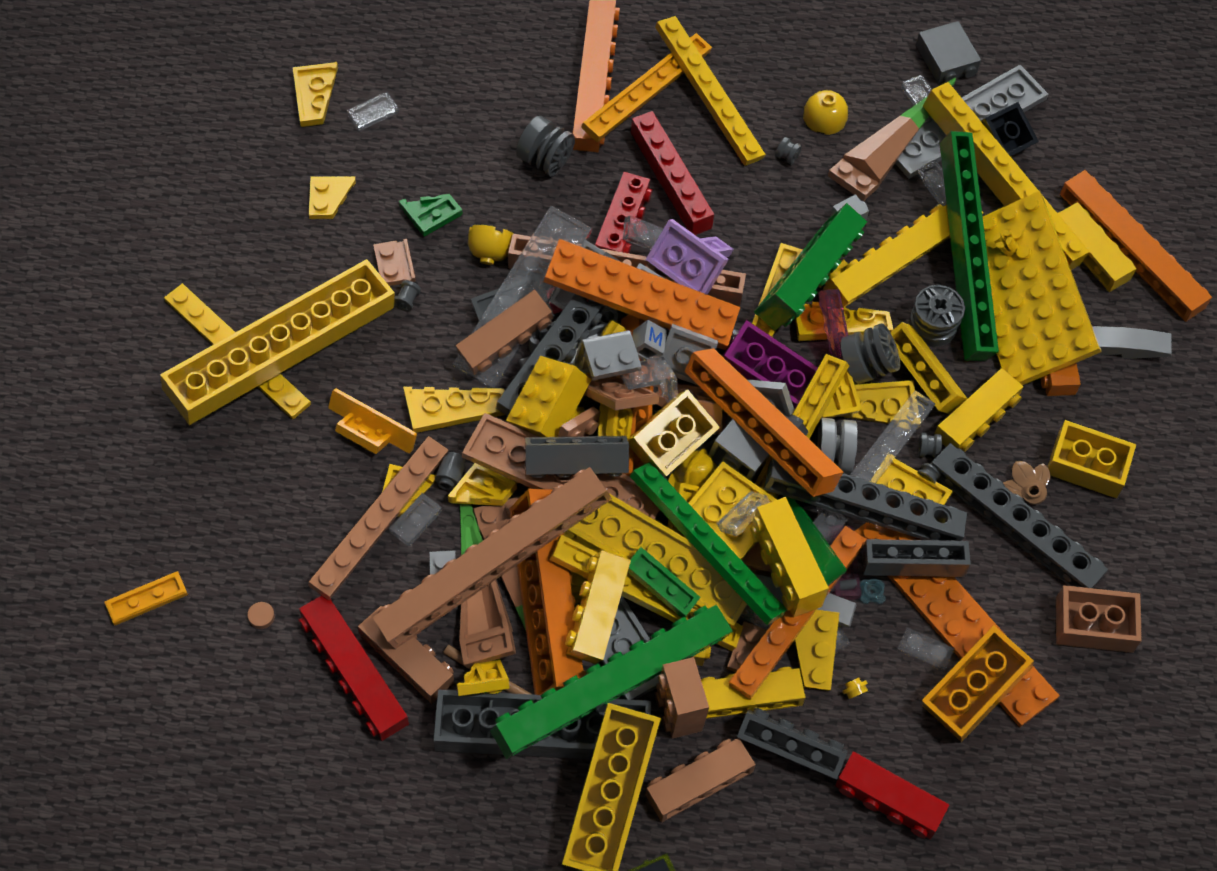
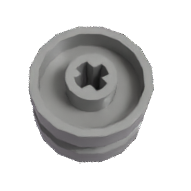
M821 418L818 425L817 447L833 462L835 458V464L844 474L848 475L852 474L857 452V422L842 420L837 432V425L834 419Z

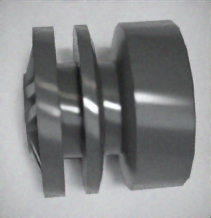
M537 116L532 119L523 131L517 145L516 156L529 165L536 164L537 169L544 171L545 174L555 176L569 159L575 144V136L573 133L565 131L562 127L555 129V124L543 116Z
M943 285L928 286L917 295L908 324L915 328L928 346H944L950 343L957 334L964 316L965 306L963 299L950 287Z
M883 323L875 325L873 328L865 329L864 335L856 332L842 338L841 351L843 359L849 364L848 371L857 384L876 379L877 372L884 376L889 372L893 373L900 369V357L897 346L890 331Z

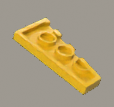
M813 301L812 304L804 305L806 308L798 318L794 317L798 341L842 339L856 332L864 335L865 329L873 328L881 323L890 332L893 330L890 312L858 308L856 311L849 310L846 307L839 310L837 306L836 308L822 306V303Z
M914 381L855 385L862 411L839 416L919 428L920 420Z
M403 387L412 429L416 433L481 420L484 413L493 417L504 415L496 409L497 401L505 392L502 388H472V390L449 388V390H435V387H424V389Z

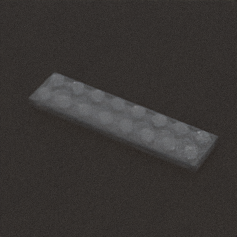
M550 206L472 333L534 289L544 302L548 304L558 287L543 281L559 239L581 247L584 240H587L591 234L592 228L559 209ZM518 343L511 348L512 351L509 355L502 359L500 357L492 362V366L482 373L479 371L474 374L460 354H458L452 365L489 388H496L523 344Z

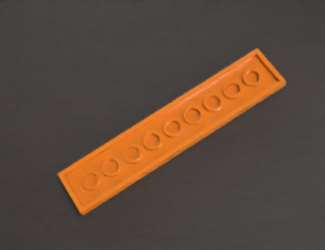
M868 522L855 530V532L866 539L921 540ZM888 576L960 660L993 625L1004 634L955 577ZM1033 666L999 702V705L1019 727H1022L1056 701L1060 695Z

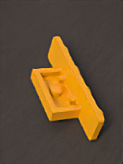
M337 388L332 391L328 408L344 417L336 425L335 431L375 454L381 451L388 443L407 453L413 451L417 437L416 432Z

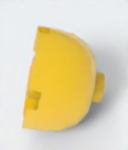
M831 90L819 91L808 99L804 107L803 119L806 125L814 132L818 131L826 135L838 133L844 128L848 120V106L839 93Z
M472 225L468 233L469 250L475 257L480 258V263L494 265V261H502L508 257L514 233L505 229L501 233L495 230L496 227Z

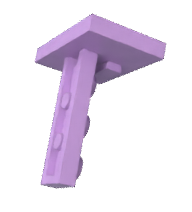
M670 219L646 260L678 284L708 295L729 260L726 257H729L734 249L716 236L700 239L679 223Z

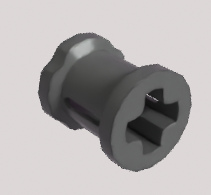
M409 280L402 281L401 290L398 296L394 297V306L410 312L413 308L412 303L415 297L421 292L419 285Z

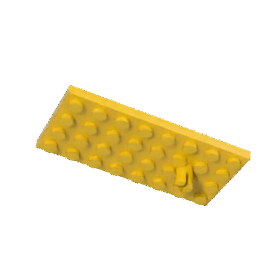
M1035 192L983 216L999 349L997 356L1001 367L1021 385H1025L1101 353V348L1041 192Z

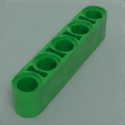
M786 497L821 573L829 586L843 575L847 569L803 507L795 499Z

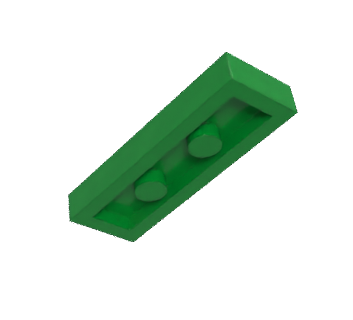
M642 547L631 557L628 573L681 618L686 617L700 599V596Z

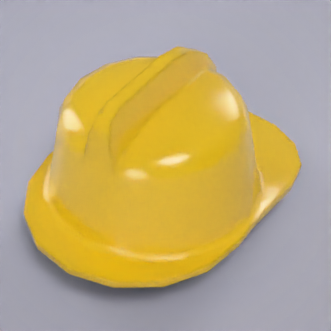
M702 448L700 451L695 450L674 470L668 482L673 487L675 482L702 487L718 466L708 455L705 448Z

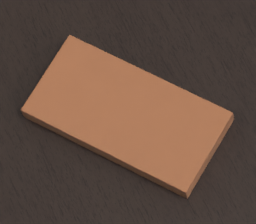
M585 374L591 379V382L584 395L614 410L659 404V395L618 375L592 381L591 374Z

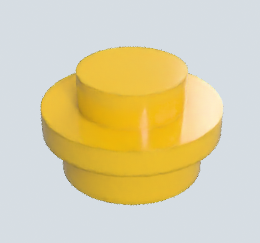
M860 678L854 679L845 684L847 689L843 690V693L847 694L848 698L851 699L867 692L866 684L868 683L866 680L861 682Z

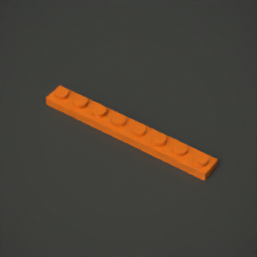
M845 525L830 545L846 569L864 547L866 538ZM841 576L828 586L829 590L827 592V595L836 585ZM817 609L794 618L791 611L788 610L782 617L775 620L731 678L729 686L751 700Z

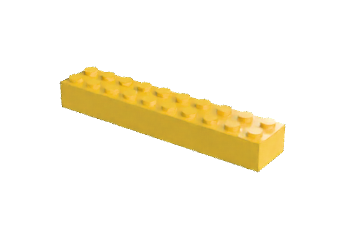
M366 259L160 374L162 390L187 423L191 425L393 309L395 292Z

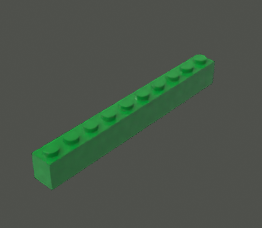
M951 131L940 142V152L956 291L963 299L965 306L964 316L960 324L964 360L987 361L997 354L999 349L973 134L970 132Z
M717 604L709 609L706 605L699 608L693 613L694 617L689 620L686 617L677 620L672 624L673 628L665 631L664 628L652 634L650 636L652 640L646 643L643 640L636 642L629 647L630 652L624 655L621 652L614 654L607 659L609 663L602 667L599 663L585 671L587 675L579 679L576 675L563 683L564 687L556 691L555 688L544 692L541 695L542 699L536 703H533L532 700L527 701L519 706V712L512 716L508 712L495 720V726L490 732L506 760L661 674L664 664L691 658L724 640L733 630Z

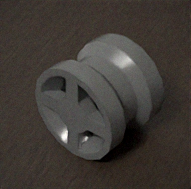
M785 137L779 144L775 157L778 159L783 158L789 165H792L795 159L798 158L802 145L799 143L794 144L788 137Z
M920 433L918 456L925 457L926 455H931L933 458H936L941 453V434L928 436L927 433Z

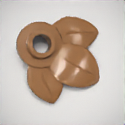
M1016 461L1012 468L1013 479L1003 482L1008 490L1021 496L1029 504L1037 505L1042 503L1047 497L1046 486L1050 481L1049 469L1045 464H1040L1033 469L1026 462ZM1034 488L1039 490L1036 495L1030 494V491Z

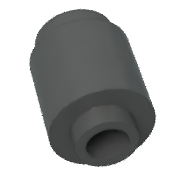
M448 452L443 457L435 477V481L440 488L448 491L454 489L462 479L466 468L465 458H462V455L456 452Z

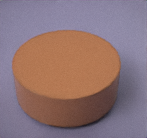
M266 602L255 603L248 611L249 622L257 629L269 627L275 618L272 606Z

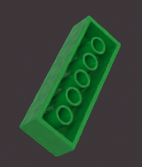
M846 203L824 222L754 313L774 331L782 325L784 327L788 326L794 317L798 318L806 308L804 307L805 303H809L818 293L816 291L818 286H823L829 279V272H833L840 265L841 261L839 259L842 256L845 257L853 248L851 245L853 241L856 242L864 234L862 228L867 221Z

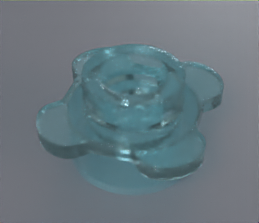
M877 579L861 581L862 595L860 599L863 603L877 602L882 604L885 602L886 597L883 595L885 583Z

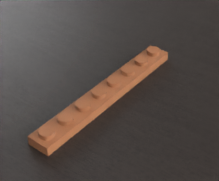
M428 436L311 578L308 586L330 600L438 467L449 450Z

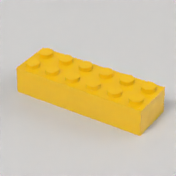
M607 703L563 857V865L584 871H618L661 718Z

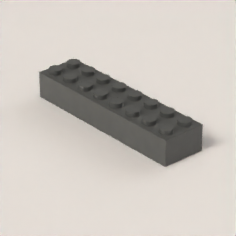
M438 690L434 731L435 751L503 755L490 732L496 724L495 720L505 713L509 712L512 716L519 712L518 707L529 700L536 703L542 699L541 695L490 694L483 692L458 696V691ZM615 699L610 702L614 705L651 715V701ZM607 704L516 755L592 759Z

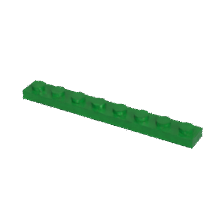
M650 462L633 470L630 478L766 625L771 624L785 614L787 609Z

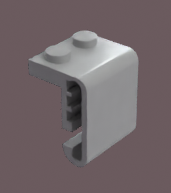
M629 330L581 340L574 359L575 366L584 374L590 373L592 381L637 372L642 367Z

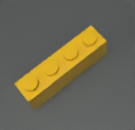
M1077 202L1058 213L1088 249L1089 253L1083 260V263L1109 292L1131 280L1136 271L1133 262L1105 234L1103 228L1090 217L1086 209H1083Z
M902 322L890 332L897 346L901 361L939 411L950 414L967 400V397L913 326Z
M1001 368L937 426L935 434H941L942 444L946 447L951 443L954 447L960 448L964 452L967 451L974 443L973 438L977 435L982 437L989 430V424L993 420L997 423L1005 415V409L1008 406L1013 408L1019 403L1022 398L1020 393L1024 386Z
M603 550L590 557L586 568L589 571L588 579L583 582L579 593L582 596L580 606H576L572 620L575 621L573 631H569L565 645L568 646L567 655L593 664L603 661L631 560Z
M782 667L771 672L751 700L729 686V681L734 674L727 675L722 679H715L714 677L701 679L709 705L706 719L745 714L749 709L754 711L755 708L767 711L803 706L805 700L799 668Z

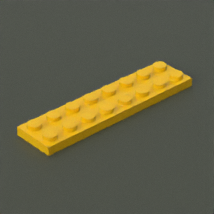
M610 493L609 495L612 499L568 529L600 549L628 560L642 547L700 596L696 603L698 606L703 607L706 605L709 609L717 604L726 621L733 626L747 605L687 538Z

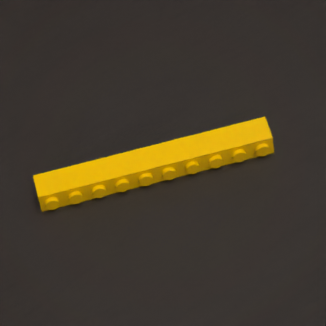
M949 82L930 91L923 104L924 109L946 135L951 131L970 132L973 134L977 173L1004 206L1039 191ZM1044 198L1069 267L1073 270L1082 263L1089 251Z

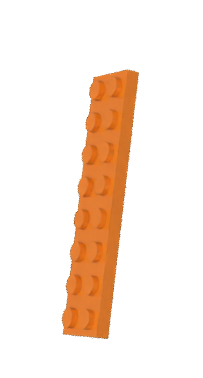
M559 239L543 281L645 321L650 320L669 330L672 324L718 340L717 348L725 351L729 345L740 307L562 239Z

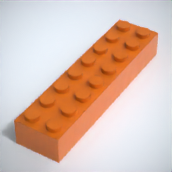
M528 489L509 508L510 517L512 518L518 514L521 515L529 509L532 503L540 499L543 500L550 495L552 489ZM560 536L517 565L535 695H542L552 688L558 691L564 687L563 683L576 675L580 679L586 675L585 670H583L582 660L566 654L568 646L565 645L569 631H573L575 624L572 617L576 600L572 595L571 572L569 569L550 560Z

